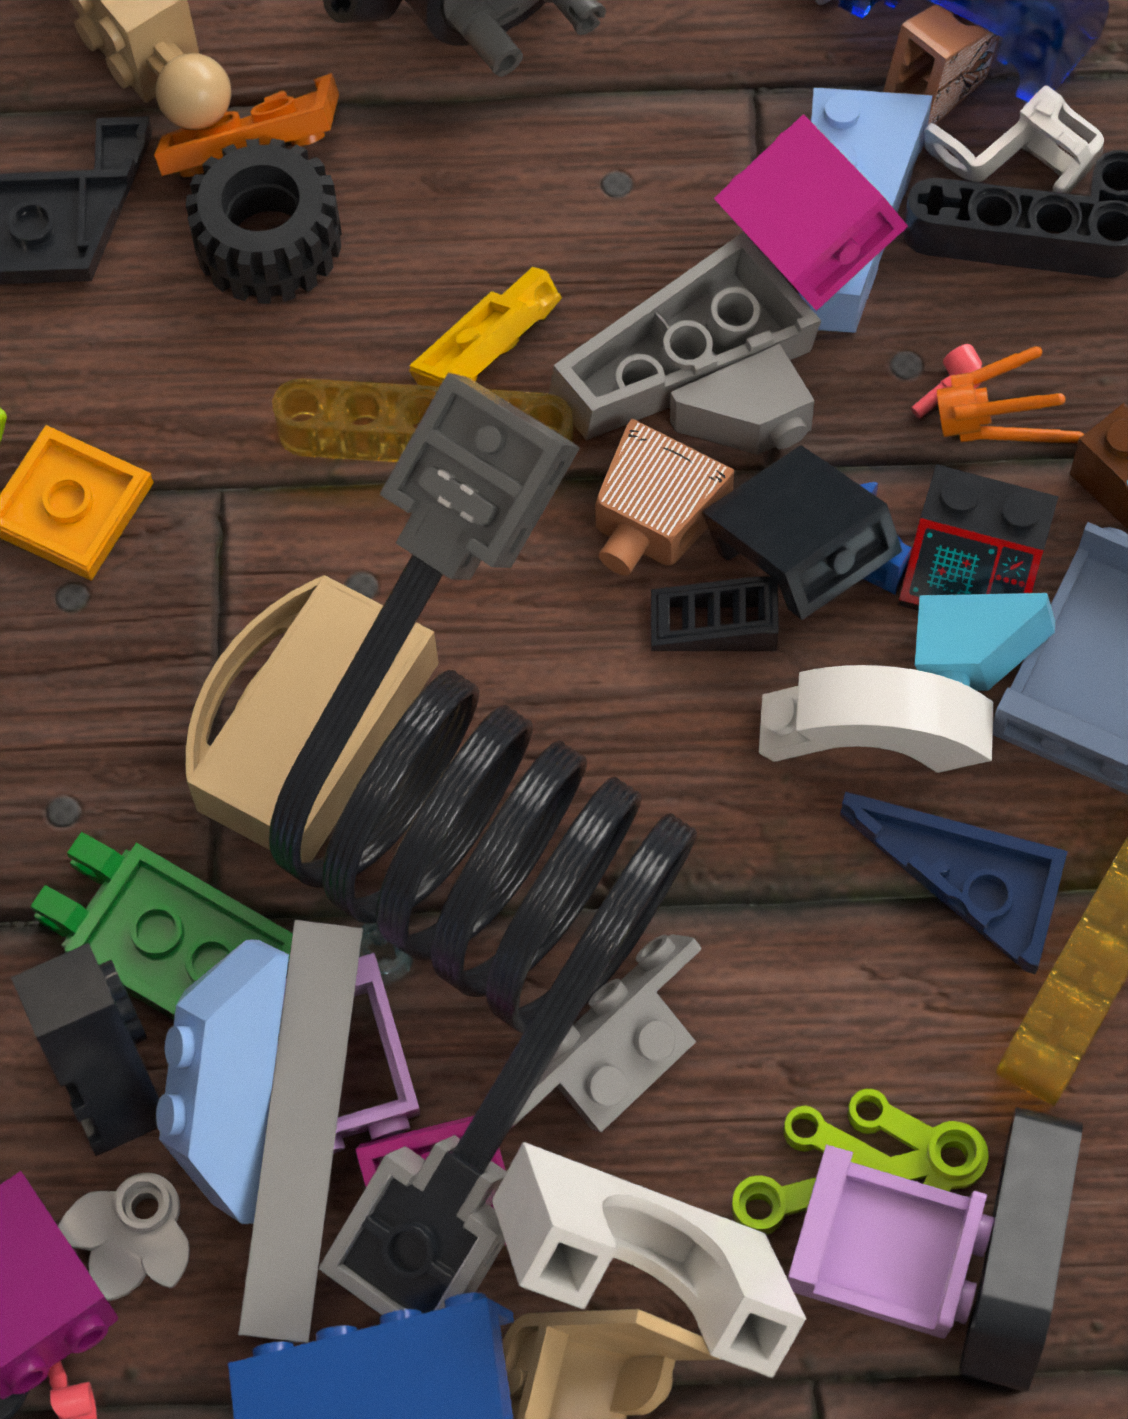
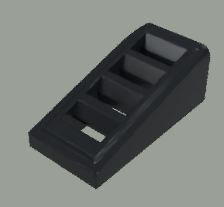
M771 576L746 577L651 589V651H777L779 634L778 581ZM670 607H682V630L670 631ZM695 607H707V627L695 628ZM720 607H733V624L721 625ZM746 607H758V621L746 622Z

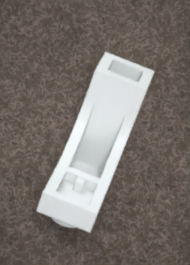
M849 665L825 667L799 672L798 686L762 695L759 753L773 762L832 748L855 746L875 747L900 752L918 760L937 773L992 761L993 701L967 685L940 675L889 666Z

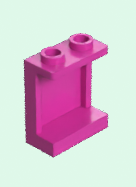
M804 114L787 130L783 131L765 151L742 172L737 174L714 197V200L816 311L908 227L885 197Z

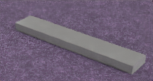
M295 920L239 1335L308 1343L363 928Z

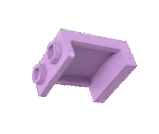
M826 1144L787 1278L793 1292L945 1339L952 1328L953 1322L957 1321L966 1324L977 1283L965 1280L971 1254L979 1257L984 1256L994 1217L982 1214L987 1194L973 1190L971 1196L966 1197L852 1163L850 1161L853 1152Z

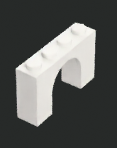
M525 1142L522 1143L492 1199L519 1286L585 1309L612 1258L620 1259L660 1280L687 1304L697 1321L711 1356L772 1378L806 1320L766 1234Z

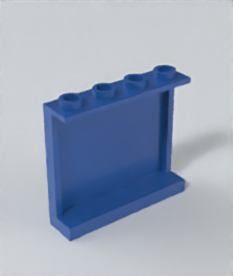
M464 1293L449 1297L444 1301L445 1308L422 1314L419 1310L403 1309L386 1313L379 1318L380 1325L361 1330H357L354 1326L325 1328L316 1333V1341L294 1346L290 1342H272L259 1345L252 1350L253 1357L228 1363L234 1419H513L500 1330L501 1325L514 1322L513 1312L486 1298V1295L483 1293Z

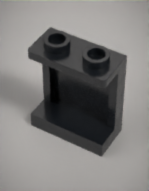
M802 445L702 511L718 554L726 560H731L738 554H742L778 581L788 610L801 620L902 552L887 503Z

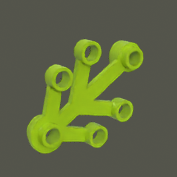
M862 1089L851 1098L848 1108V1120L851 1126L863 1134H873L882 1130L915 1151L889 1157L825 1122L821 1113L810 1106H799L792 1109L786 1116L784 1123V1138L795 1150L810 1151L815 1148L824 1153L827 1144L853 1152L850 1161L852 1163L912 1181L926 1178L923 1184L948 1192L951 1189H964L976 1183L983 1175L988 1163L986 1142L982 1135L972 1126L963 1122L947 1121L931 1127L890 1105L887 1098L875 1089ZM863 1102H872L879 1107L881 1116L874 1121L864 1120L856 1112V1107ZM799 1119H807L814 1123L817 1132L810 1138H801L793 1132L792 1124ZM949 1147L958 1148L963 1152L966 1162L959 1167H951L942 1160L941 1152ZM761 1175L743 1180L733 1194L732 1216L734 1221L763 1232L766 1235L776 1231L783 1223L785 1216L807 1210L816 1177L786 1186H781L774 1179ZM760 1199L767 1202L771 1207V1214L763 1220H756L750 1217L746 1211V1206L752 1200Z

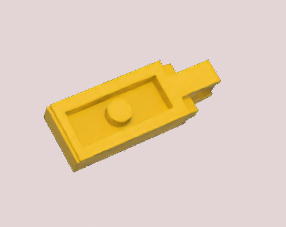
M532 267L502 295L491 291L409 365V372L417 385L437 393L447 373L466 376L476 381L480 372L499 355L511 350L518 343L520 336L536 321H539V319L544 320L562 299L549 277V273Z

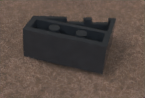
M89 943L11 977L35 1036L60 1086H65L72 1100L70 1102L72 1110L78 1122L82 1123L95 1156H99L158 1129L156 1109L160 1098L136 1044L148 1038L112 959L99 964Z

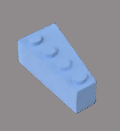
M814 88L811 122L898 212L903 195L906 194L916 159L925 141L924 130L928 126L933 95ZM884 249L817 311L798 291V295L821 320L818 330L856 332Z

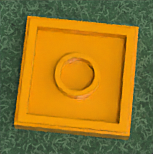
M46 425L0 494V538L92 581L154 484L151 473Z

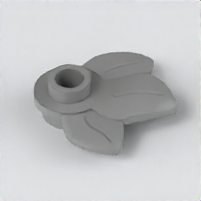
M140 1173L131 1176L115 1192L93 1191L87 1193L73 1204L58 1225L71 1247L91 1251L89 1274L107 1301L116 1300L128 1295L142 1283L146 1275L161 1286L173 1288L182 1277L189 1262V1241L176 1223L180 1214L178 1193L166 1178L158 1174ZM144 1199H154L159 1204L156 1214L149 1219H140L135 1215L137 1205Z

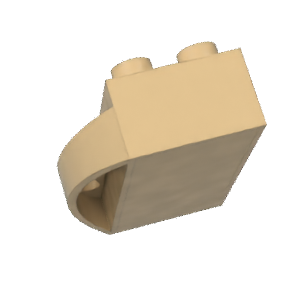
M323 575L291 591L270 605L232 640L204 682L195 703L188 729L186 778L198 812L270 850V822L284 781L382 609V604ZM417 622L313 804L301 842L302 863L310 862L314 859L337 823L347 801L377 751L404 712L419 695L439 664L434 631ZM285 633L267 662L247 685L234 712L212 745H208L207 742L212 723L221 701L232 682L245 665L265 645L279 634Z

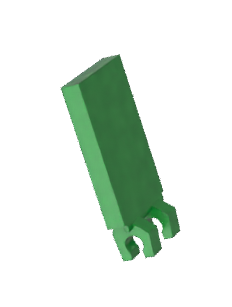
M81 832L68 850L67 855L72 859L70 865L73 869L96 883L102 884L85 909L77 902L45 885L30 906L32 911L36 912L34 915L36 921L60 936L66 937L61 944L65 948V953L89 943L99 964L112 959L128 994L172 1020L175 1018L176 1004L184 990L245 940H260L289 954L290 959L293 933L137 842L131 851L126 849L121 855L114 849Z

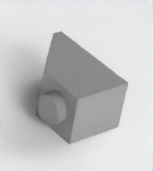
M779 343L672 391L670 396V423L675 432L758 455L774 447L778 449L788 448L803 439L812 428L815 400Z

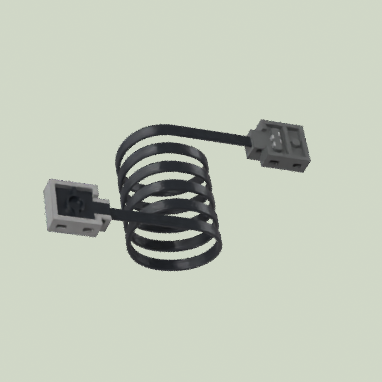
M447 373L379 494L407 513H412L396 541L397 545L410 552L412 556L291 767L278 795L269 829L270 852L280 868L308 886L323 887L325 894L332 904L359 922L377 924L383 938L409 957L416 960H432L436 974L461 993L469 997L486 996L491 1012L523 1034L461 1139L453 1135L436 1143L426 1160L406 1146L385 1155L318 1268L381 1315L403 1309H415L424 1314L445 1308L444 1301L449 1297L476 1292L505 1244L495 1209L491 1205L493 1203L492 1199L507 1172L491 1160L582 1008L589 1002L593 994L611 979L643 935L679 874L697 838L695 828L690 827L687 823H683L681 819L676 818L672 813L664 815L643 840L612 886L550 990L527 1005L519 1007L521 991L527 973L548 954L580 914L617 853L639 810L642 801V795L639 791L634 790L631 786H627L625 782L620 781L617 777L607 779L580 811L547 860L513 916L495 955L480 965L464 971V958L469 941L503 910L537 864L580 786L586 771L587 759L562 741H556L549 745L517 783L481 837L455 881L437 923L420 932L409 934V920L412 908L427 898L447 879L477 841L509 787L525 755L533 733V724L529 719L518 714L517 711L512 710L509 706L501 705L494 709L477 726L457 752L475 714L480 691L476 684L471 683L470 680L465 679L456 671L446 670L435 677L415 698L377 751L336 823L325 856L314 861L302 863L301 842L313 804L443 574L453 580H471L481 561L495 568H511L580 449L571 441L472 379L452 373ZM406 832L387 869L381 889L370 895L355 898L356 875L381 858Z

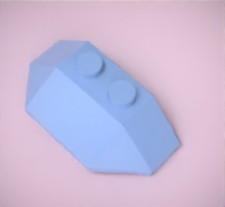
M245 940L184 990L176 1004L174 1026L169 1029L165 1039V1056L168 1063L165 1094L160 1097L156 1109V1121L160 1131L159 1140L211 1204L241 1224H254L289 954L260 940Z

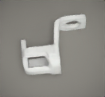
M1047 85L1041 88L1020 111L1018 123L976 158L962 143L934 123H930L924 130L926 150L951 171L972 182L985 180L1017 151L1023 148L1060 175L1053 186L1052 192L1070 194L1093 168L1096 161L1102 155L1104 138L1101 132L1074 112L1066 104L1063 97ZM1057 144H1058L1060 147H1062L1064 150H1066L1067 152H1069L1071 155H1073L1074 158H1072L1070 155H1068V154L1065 153L1063 150H1061V149L1057 146ZM944 147L951 151L957 158L952 156Z

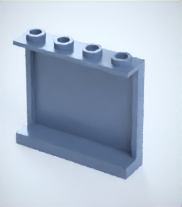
M1087 522L1079 548L1051 603L1055 618V633L1024 659L1011 688L1007 687L997 707L993 721V735L1128 795V534L1116 528H1101Z

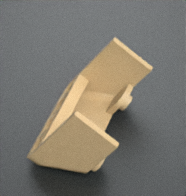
M640 1309L528 1313L519 1317L511 1325L502 1342L513 1419H627V1415H646L652 1412L669 1395L673 1383L672 1373L675 1361L721 1360L710 1355L702 1336Z

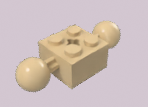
M70 0L80 17L74 21L78 34L91 51L99 48L107 57L106 63L110 72L122 88H127L131 85L145 103L156 97L159 108L165 117L173 124L184 129H204L214 125L224 116L231 100V84L228 75L218 62L208 56L199 54L187 0Z

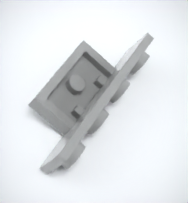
M672 934L669 936L661 935L653 939L637 954L636 961L639 964L622 980H611L593 994L588 1003L591 1009L572 1025L512 1127L557 1087L592 1130L602 1132L696 1043L694 1038L657 994V991L701 950V946L693 937Z

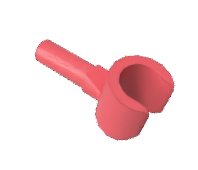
M971 344L959 346L946 355L943 364L950 376L940 381V384L911 407L916 417L921 419L938 405L937 389L952 387L951 375L969 373L982 368V361Z
M59 1361L50 1367L48 1373L49 1384L52 1389L50 1391V1399L58 1419H97L96 1404L90 1382L69 1386L68 1376L62 1362Z

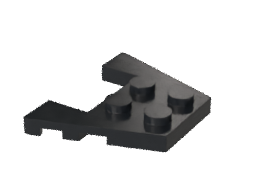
M149 116L96 118L95 168L93 170L0 173V285L93 280L152 138Z

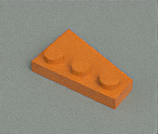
M333 73L314 79L317 91L294 99V97L287 96L285 91L265 97V102L252 108L250 111L251 115L240 119L238 112L228 111L218 122L210 127L199 130L181 128L162 135L154 153L161 175L165 176L179 172L181 177H192L195 174L204 173L202 164L211 156L219 160L223 157V148L234 144L236 149L247 147L246 140L259 138L260 145H269L272 138L284 140L285 143L290 141L293 147L296 144L306 146L321 140L325 136L324 132L331 130L339 98Z

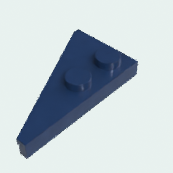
M845 792L840 816L1025 972L1036 975L1068 851Z

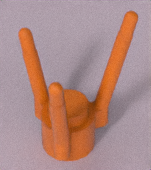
M1038 346L1015 353L973 372L951 375L952 387L937 389L944 437L959 435L961 442L986 439L1078 443L1079 438L1084 433L1057 429L980 426L992 424V415L1060 406L1065 403L1066 398L1061 393L989 402L987 387L974 389V386L1039 358L1042 355V349Z

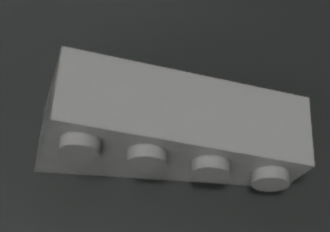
M742 232L554 364L549 397L586 440L627 425L631 418L637 421L670 408L672 391L779 343L790 360L811 352L821 320L749 237Z

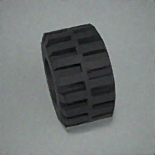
M259 138L246 140L247 147L236 149L234 144L222 149L223 157L218 160L211 156L202 164L205 175H194L190 183L192 194L186 197L187 219L200 268L205 276L211 275L215 287L222 292L231 287L233 298L246 301L249 295H254L257 297L258 304H271L272 296L282 295L285 302L295 299V290L301 287L308 293L318 286L316 276L319 274L327 277L334 268L332 257H339L342 231L335 187L331 175H326L325 165L317 157L309 160L307 149L297 144L290 150L286 149L284 140L272 138L269 145H260ZM277 211L292 216L281 226L267 231H249L238 227L246 218L260 212Z

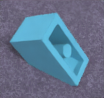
M1048 594L920 595L915 654L916 669L958 681L976 691H988L1055 633V618Z

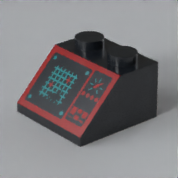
M936 464L918 524L898 605L919 611L920 595L1032 593L1059 496Z

